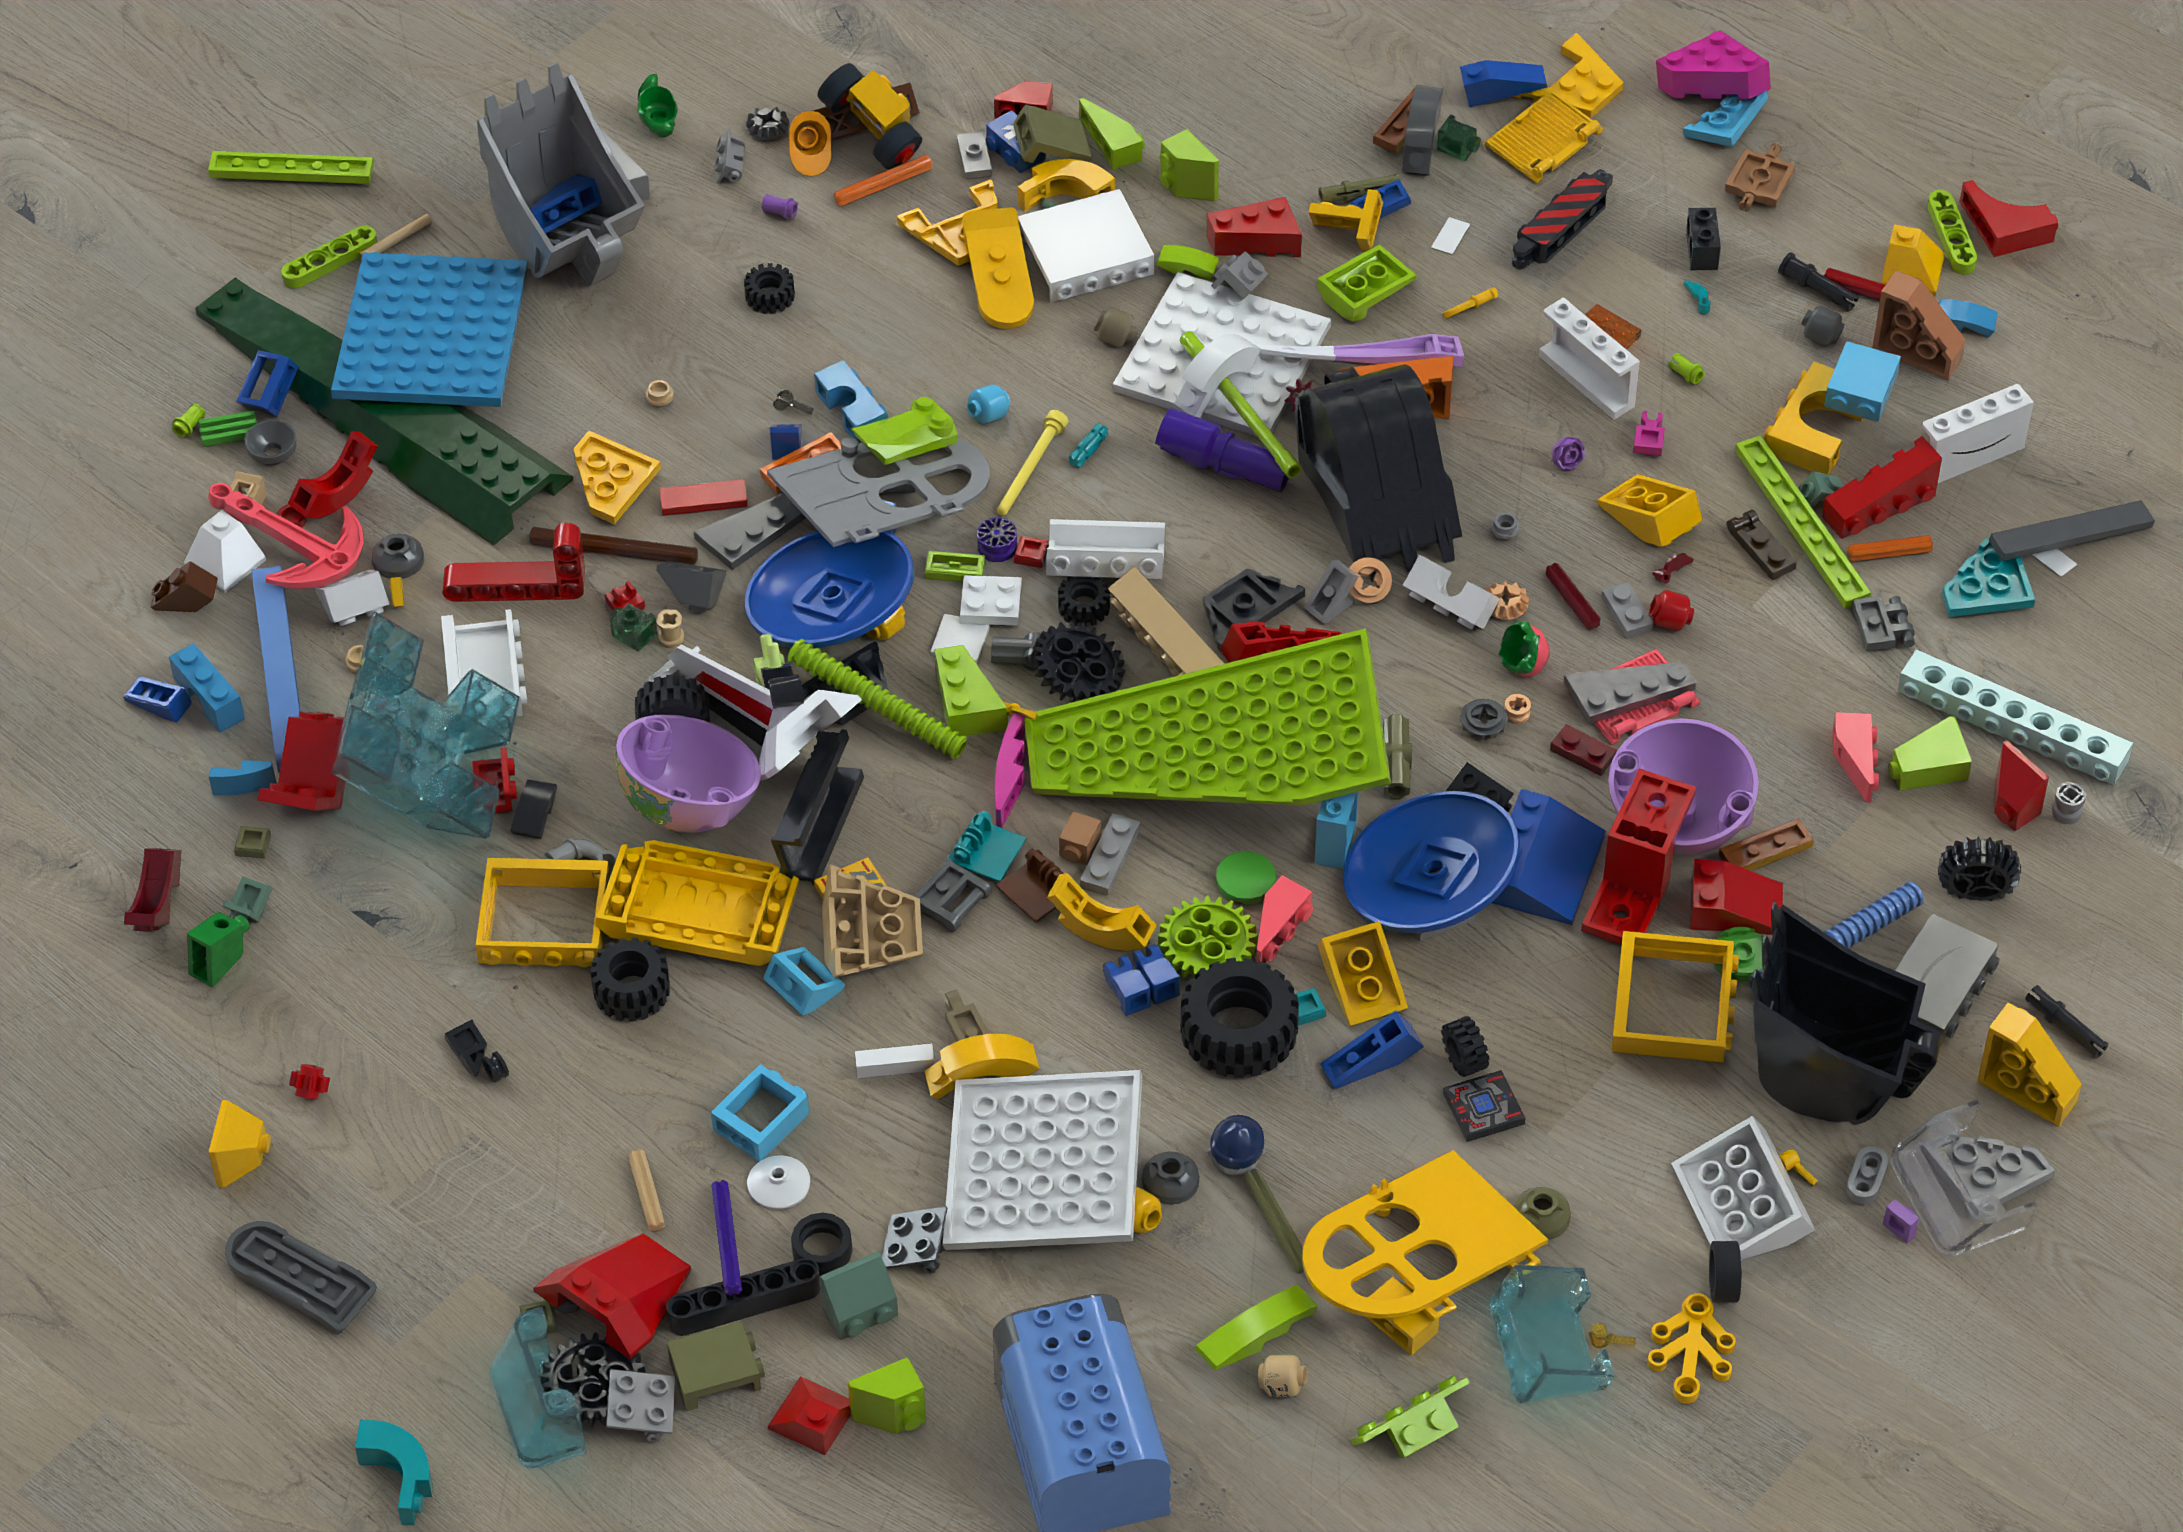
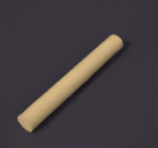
M425 214L359 253L361 259L363 253H382L432 223L431 217Z

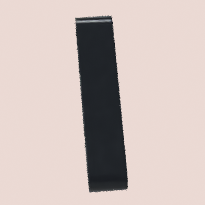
M803 1258L740 1276L742 1291L731 1296L725 1293L723 1281L677 1294L671 1297L666 1305L669 1328L676 1335L684 1336L810 1300L816 1297L821 1289L819 1266L812 1259Z

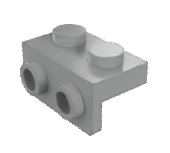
M1245 251L1238 258L1233 255L1214 274L1217 280L1211 286L1216 289L1225 280L1245 299L1268 273L1258 260L1253 259Z

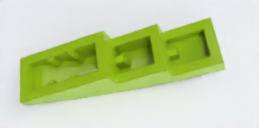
M1296 1284L1267 1298L1230 1320L1199 1342L1194 1350L1216 1371L1261 1352L1265 1342L1288 1333L1292 1323L1313 1315L1318 1305Z

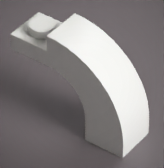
M1236 334L1223 335L1213 340L1196 355L1181 378L1186 382L1174 404L1187 413L1201 418L1218 385L1234 372L1249 373L1261 348L1241 335Z

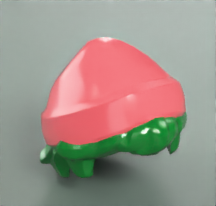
M1528 621L1514 622L1507 626L1498 653L1503 658L1501 663L1508 671L1521 677L1536 676L1550 657L1549 644L1542 631L1530 625Z

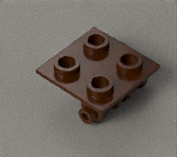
M1030 849L1025 855L1027 863L996 884V887L1036 923L1056 909L1047 896L1058 876L1064 873L1051 860L1045 857L1040 850Z

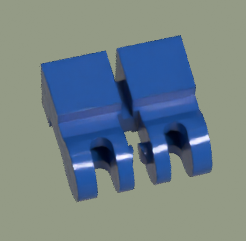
M1156 944L1146 947L1147 957L1140 950L1132 953L1136 971L1126 955L1119 957V967L1113 961L1103 964L1106 981L1119 999L1125 1016L1151 1007L1150 998L1154 1005L1180 996L1179 975L1168 959L1163 957L1161 950Z

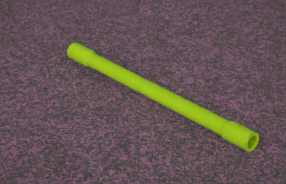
M1187 331L1180 337V343L1192 358H1195L1205 347L1192 331ZM1226 377L1218 385L1219 390L1275 458V462L1288 478L1297 477L1302 471L1300 464L1283 447L1238 389Z

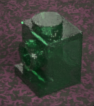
M1450 114L1438 130L1437 150L1466 161L1472 152H1477L1481 138L1476 136V128L1456 121L1455 116Z
M629 603L623 609L621 607L616 608L611 614L612 636L638 652L657 635L656 617L652 613L648 615Z

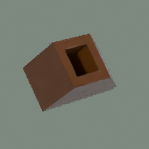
M189 561L181 568H176L166 579L160 580L155 584L152 589L153 599L151 608L155 611L197 612L213 600L218 578Z

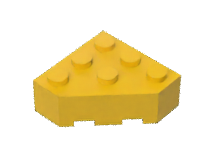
M2007 1003L1989 1027L1977 1082L2059 1127L2078 1102L2082 1083L2036 1017L2030 1015L2022 1008H2017Z

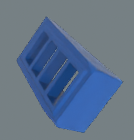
M139 676L123 697L125 701L174 722L179 721L192 703L184 687ZM147 688L148 690L146 691V693L143 696H141Z

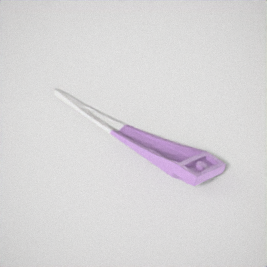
M1439 334L1338 346L1256 345L1261 348L1259 354L1366 366L1453 356V368H1455V366L1463 367L1464 353L1459 337Z

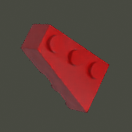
M1286 197L1207 213V239L1214 255L1241 256L1246 251L1248 254L1249 252L1267 253V257H1275V253H1293L1292 257H1301L1302 233Z

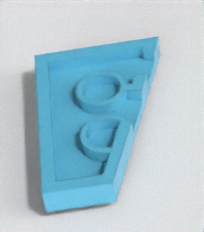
M1767 91L1751 99H1738V94L1729 95L1720 102L1721 106L1712 113L1705 112L1700 116L1701 121L1694 126L1688 124L1684 127V137L1733 147L1767 102Z

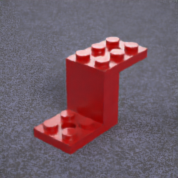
M299 712V716L288 717L278 784L270 783V788H259L258 801L310 810L341 809L352 738H369L371 726L363 725L360 718L348 716L334 717V714L325 712Z
M1639 768L1609 831L1603 880L1582 922V932L1622 945L1623 931L1647 933L1670 883L1675 839L1696 795L1697 787ZM1654 800H1660L1665 805L1662 807L1652 806L1649 802H1652ZM1623 911L1628 914V917L1617 918L1613 913Z

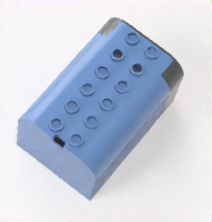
M1090 1294L1019 1310L1001 1319L993 1329L994 1380L1038 1531L1098 1532L1170 1515L1171 1507L1169 1501H1171V1493L1169 1488H1171V1479L1169 1474H1171V1468L1119 1301L1108 1294Z

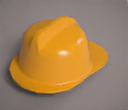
M805 111L797 115L792 121L789 130L791 163L803 175H820L827 169L831 160L830 124L826 117L815 111Z

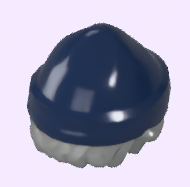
M1233 1115L1222 1120L1216 1126L1210 1136V1147L1207 1149V1153L1212 1157L1214 1165L1224 1174L1244 1175L1245 1172L1254 1169L1260 1157L1266 1153L1264 1133L1256 1120L1244 1115Z

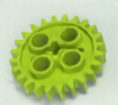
M1206 895L1204 902H1200L1197 897H1194L1192 905L1183 900L1182 909L1173 906L1172 915H1164V923L1160 924L1158 945H1160L1164 958H1167L1172 963L1175 971L1182 969V978L1192 974L1193 979H1195L1197 972L1203 968L1208 970L1209 965L1217 961L1221 964L1230 958H1236V961H1244V958L1251 959V956L1256 954V925L1251 924V915L1243 916L1242 906L1235 910L1233 909L1232 900L1223 905L1222 897H1218L1215 903L1211 902L1209 895Z

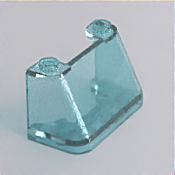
M542 1306L525 1311L516 1318L489 1368L491 1382L518 1459L522 1465L532 1469L586 1453L580 1411L574 1396L569 1391L563 1389L544 1393L540 1381L543 1363L549 1362L548 1354L552 1353L547 1335V1320Z

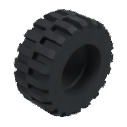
M1230 958L1221 964L1217 961L1210 964L1208 970L1203 968L1197 972L1195 979L1189 980L1185 986V992L1181 998L1180 1033H1182L1183 1045L1189 1049V1055L1193 1060H1201L1200 1066L1209 1071L1215 1069L1218 1075L1226 1077V1074H1233L1234 1078H1243V1075L1251 1074V1077L1261 1075L1264 1069L1268 1072L1276 1068L1277 1061L1280 1063L1285 1061L1289 1056V1051L1294 1048L1296 1043L1299 1014L1298 997L1294 993V987L1288 980L1284 981L1285 975L1277 969L1274 971L1270 970L1271 966L1264 962L1257 964L1254 963L1253 959L1244 958V961H1236V958ZM1246 1007L1259 1012L1266 1019L1254 1027L1235 1029L1220 1024L1213 1017L1218 1012L1227 1008Z

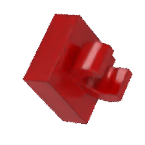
M629 581L620 588L615 587L611 592L605 594L606 603L619 620L645 609V601Z

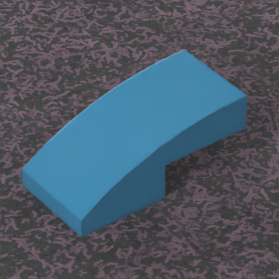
M1940 299L1938 302L1959 331L1966 327L1988 338L1994 333L1997 311L1961 300Z
M243 760L241 769L211 767L209 773L213 795H238L259 791V788H268L270 783L275 784L276 782L273 764L267 761Z

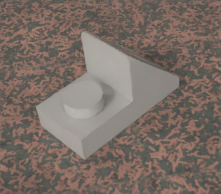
M1333 559L1303 608L1322 623H1329L1354 603V600L1347 595L1359 575L1339 560Z

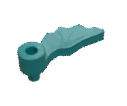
M1685 280L1684 286L1699 301L1698 312L1702 314L1709 313L1711 302L1708 300L1709 292L1706 291V287L1701 286L1699 283Z

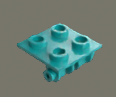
M981 811L971 819L946 861L949 859L968 871L1000 882L1027 838L992 825L991 815L987 811Z

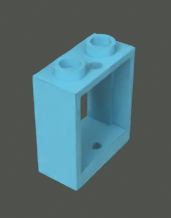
M1359 792L1321 802L1316 821L1315 864L1344 869L1346 857L1357 826Z
M760 1064L711 1112L713 1131L760 1162L809 1114L808 1096L799 1086H792L786 1082L777 1071L769 1070ZM763 1087L787 1103L788 1106L762 1132H759L735 1114Z

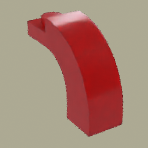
M351 431L334 466L318 478L299 479L288 504L306 518H321L335 513L352 501L368 482L374 471L368 466L378 445L361 432Z

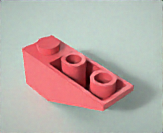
M1836 712L1832 731L1833 755L1864 800L1871 802L1873 790L1878 791L1879 773L1873 772V767H1877L1878 749H1873L1872 745L1876 744L1877 726H1872L1871 714Z
M1283 875L1265 894L1257 945V964L1273 961L1279 951V947L1285 941L1288 942L1292 939L1297 926L1302 921H1307L1314 909L1312 905V891Z

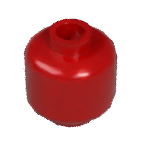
M1669 590L1662 591L1660 595L1656 594L1652 599L1649 609V617H1652L1653 623L1656 626L1675 632L1680 631L1685 624L1690 625L1694 616V608L1690 607L1689 597Z

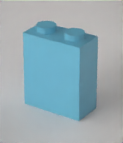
M1846 341L1828 384L1824 407L1879 422L1898 376L1901 356Z

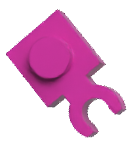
M1647 411L1642 412L1641 425L1636 426L1633 453L1661 456L1665 428H1662V413L1658 412L1657 419L1650 420L1647 418Z

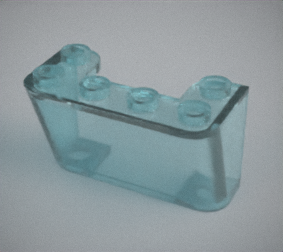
M1514 1265L1490 1299L1489 1309L1494 1316L1497 1327V1339L1501 1342L1504 1365L1509 1372L1511 1392L1519 1403L1601 1391L1606 1389L1614 1378L1607 1349H1601L1593 1361L1591 1360L1578 1314L1591 1297L1584 1268ZM1578 1284H1579V1286H1580V1294H1579V1297H1577V1286H1578Z

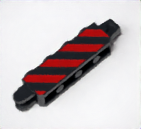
M1599 169L1591 175L1583 172L1577 179H1572L1564 191L1556 194L1551 202L1544 209H1540L1527 225L1521 226L1517 233L1518 241L1513 245V252L1515 254L1512 257L1513 266L1518 269H1524L1533 261L1539 264L1548 263L1605 209L1606 194L1612 185L1613 175Z

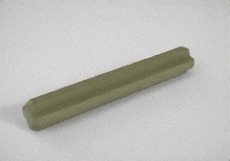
M1254 1168L1251 1171L1245 1172L1244 1182L1294 1271L1298 1274L1304 1272L1302 1264L1303 1247L1260 1170Z

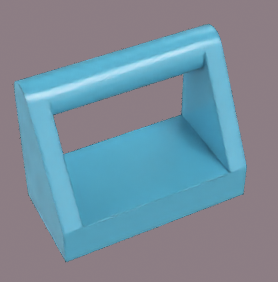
M805 947L773 954L763 977L771 987L802 1015L812 1013L840 993L845 987V984L838 977L834 978L830 970ZM801 961L804 962L825 983L815 984L796 965Z

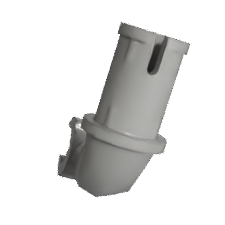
M568 838L564 841L563 845L545 853L546 857H544V859L579 860L581 857L592 860L608 861L609 866L613 868L617 854L613 851L603 850L596 843L587 839L573 840Z

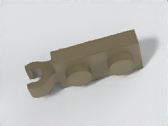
M957 989L945 993L948 1000L945 1004L949 1011L945 1013V1020L956 1042L977 1035L989 1034L974 1003L965 1006Z

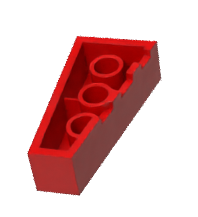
M1923 436L1914 441L1915 446L1907 452L1901 449L1892 455L1894 460L1882 468L1877 464L1869 469V472L1860 482L1855 478L1825 497L1822 518L1841 539L1852 534H1858L1871 525L1882 523L1887 518L1897 513H1903L1910 507L1921 502H1927L1936 496L1942 457Z

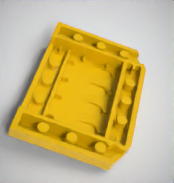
M657 840L644 841V846L628 848V844H622L596 917V927L610 938H625L626 941H631L632 938H639V942L647 940L651 942L652 946L656 945L667 949L762 966L770 963L773 954H777L798 889L799 879L795 876L790 879L780 873V867L774 863Z

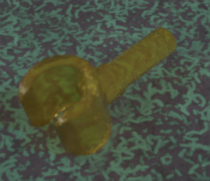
M1604 1323L1593 1324L1591 1326L1592 1332H1589L1591 1343L1595 1348L1606 1347L1609 1343L1634 1346L1636 1344L1635 1337L1608 1334Z

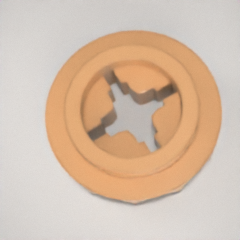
M1368 557L1359 559L1350 566L1349 569L1359 575L1350 590L1355 600L1368 604L1379 602L1387 596L1391 589L1392 576L1390 570L1383 562ZM1373 572H1376L1373 579L1376 587L1369 585L1362 590L1364 580L1361 576L1368 577Z
M1505 580L1502 584L1493 582L1491 588H1485L1486 591L1500 598L1491 616L1502 620L1518 618L1526 612L1529 597L1526 595V589H1520L1517 582L1512 585L1507 584ZM1507 595L1509 599L1507 605L1503 602L1502 596Z

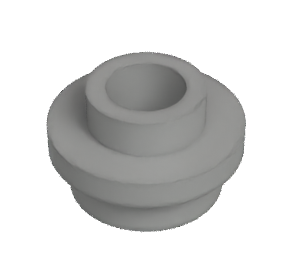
M1500 513L1491 522V532L1497 538L1511 539L1519 533V522L1511 513Z

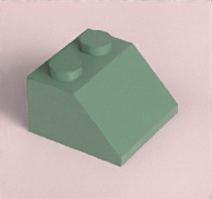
M879 1251L820 1276L823 1311L840 1340L849 1336H857L865 1329L878 1323L884 1324L898 1315L897 1296Z

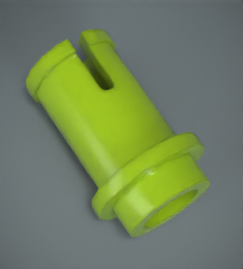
M1676 353L1671 357V359L1678 362L1673 363L1669 361L1668 367L1683 376L1688 384L1693 383L1696 385L1701 382L1705 371L1699 363H1692L1680 353Z
M191 404L181 417H176L173 420V432L181 438L190 436L193 433V428L199 422L198 420L206 416L205 410L199 404Z

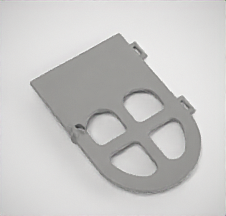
M848 437L841 441V449L767 470V475L823 537L835 547L852 541L859 543L879 537V533L937 515L944 517L964 511L965 506L976 501L986 491L990 479V468L986 458L977 448L958 438L956 444L942 448L951 454L947 458L919 466L913 465L908 459H903L891 463L898 472L879 478H866L857 474L853 465L857 460L874 454L863 443H858L855 438ZM954 469L965 470L971 476L968 484L953 495L940 494L926 479L927 477ZM909 484L917 490L926 502L909 508H900L885 503L880 499L879 494L884 490Z

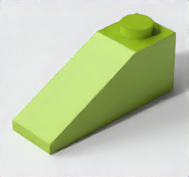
M1085 98L1079 99V119H1081L1083 126L1113 170L1142 160V148L1145 147L1144 139L1140 133L1135 131L1130 123Z

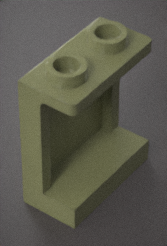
M1025 104L1014 120L1013 126L1023 161L1033 163L1038 154L1043 152L1065 159L1090 162L1092 157L1081 119Z
M742 1321L667 1341L669 1360L686 1411L697 1409V1398L749 1383H752L754 1391L761 1390L760 1378L765 1377L764 1368L760 1358L754 1359L752 1351L756 1350L752 1332L746 1333Z

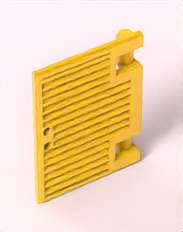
M1550 90L1486 140L1484 145L1534 183H1539L1543 180V173L1549 169L1553 172L1587 145L1589 136L1593 133L1598 136L1603 132L1604 128L1600 126L1597 120L1590 119L1553 90Z

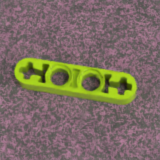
M1935 190L1929 195L1927 208L1953 271L1962 275L1970 274L1976 268L1977 253L1951 193L1945 190ZM1949 219L1955 222V224L1946 225L1941 221ZM1950 239H1959V240H1961L1963 243H1962V244H1953V243H1951L1949 240H1950Z
M367 225L356 227L288 262L281 270L284 285L292 289L303 287L359 258L360 252L377 243L375 229ZM339 248L348 249L343 254L335 253V250ZM316 260L325 261L322 265L314 266L311 264L313 261Z

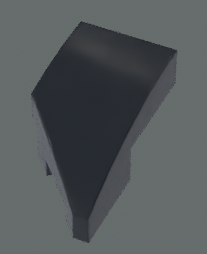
M471 1019L445 1033V1040L466 1070L474 1078L478 1076L487 1043Z

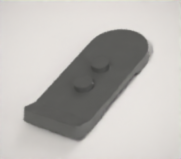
M256 1221L247 1223L235 1230L226 1243L225 1255L230 1270L236 1276L318 1321L337 1335L342 1333L372 1298L377 1289L376 1284L359 1270L345 1262L336 1261L288 1234L287 1230L271 1222Z

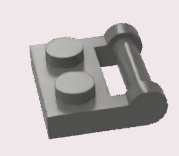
M948 859L914 897L920 898V911L939 921L948 931L955 932L961 925L960 921L981 899L989 896L992 888L983 879ZM967 887L972 889V892L952 913L946 910Z

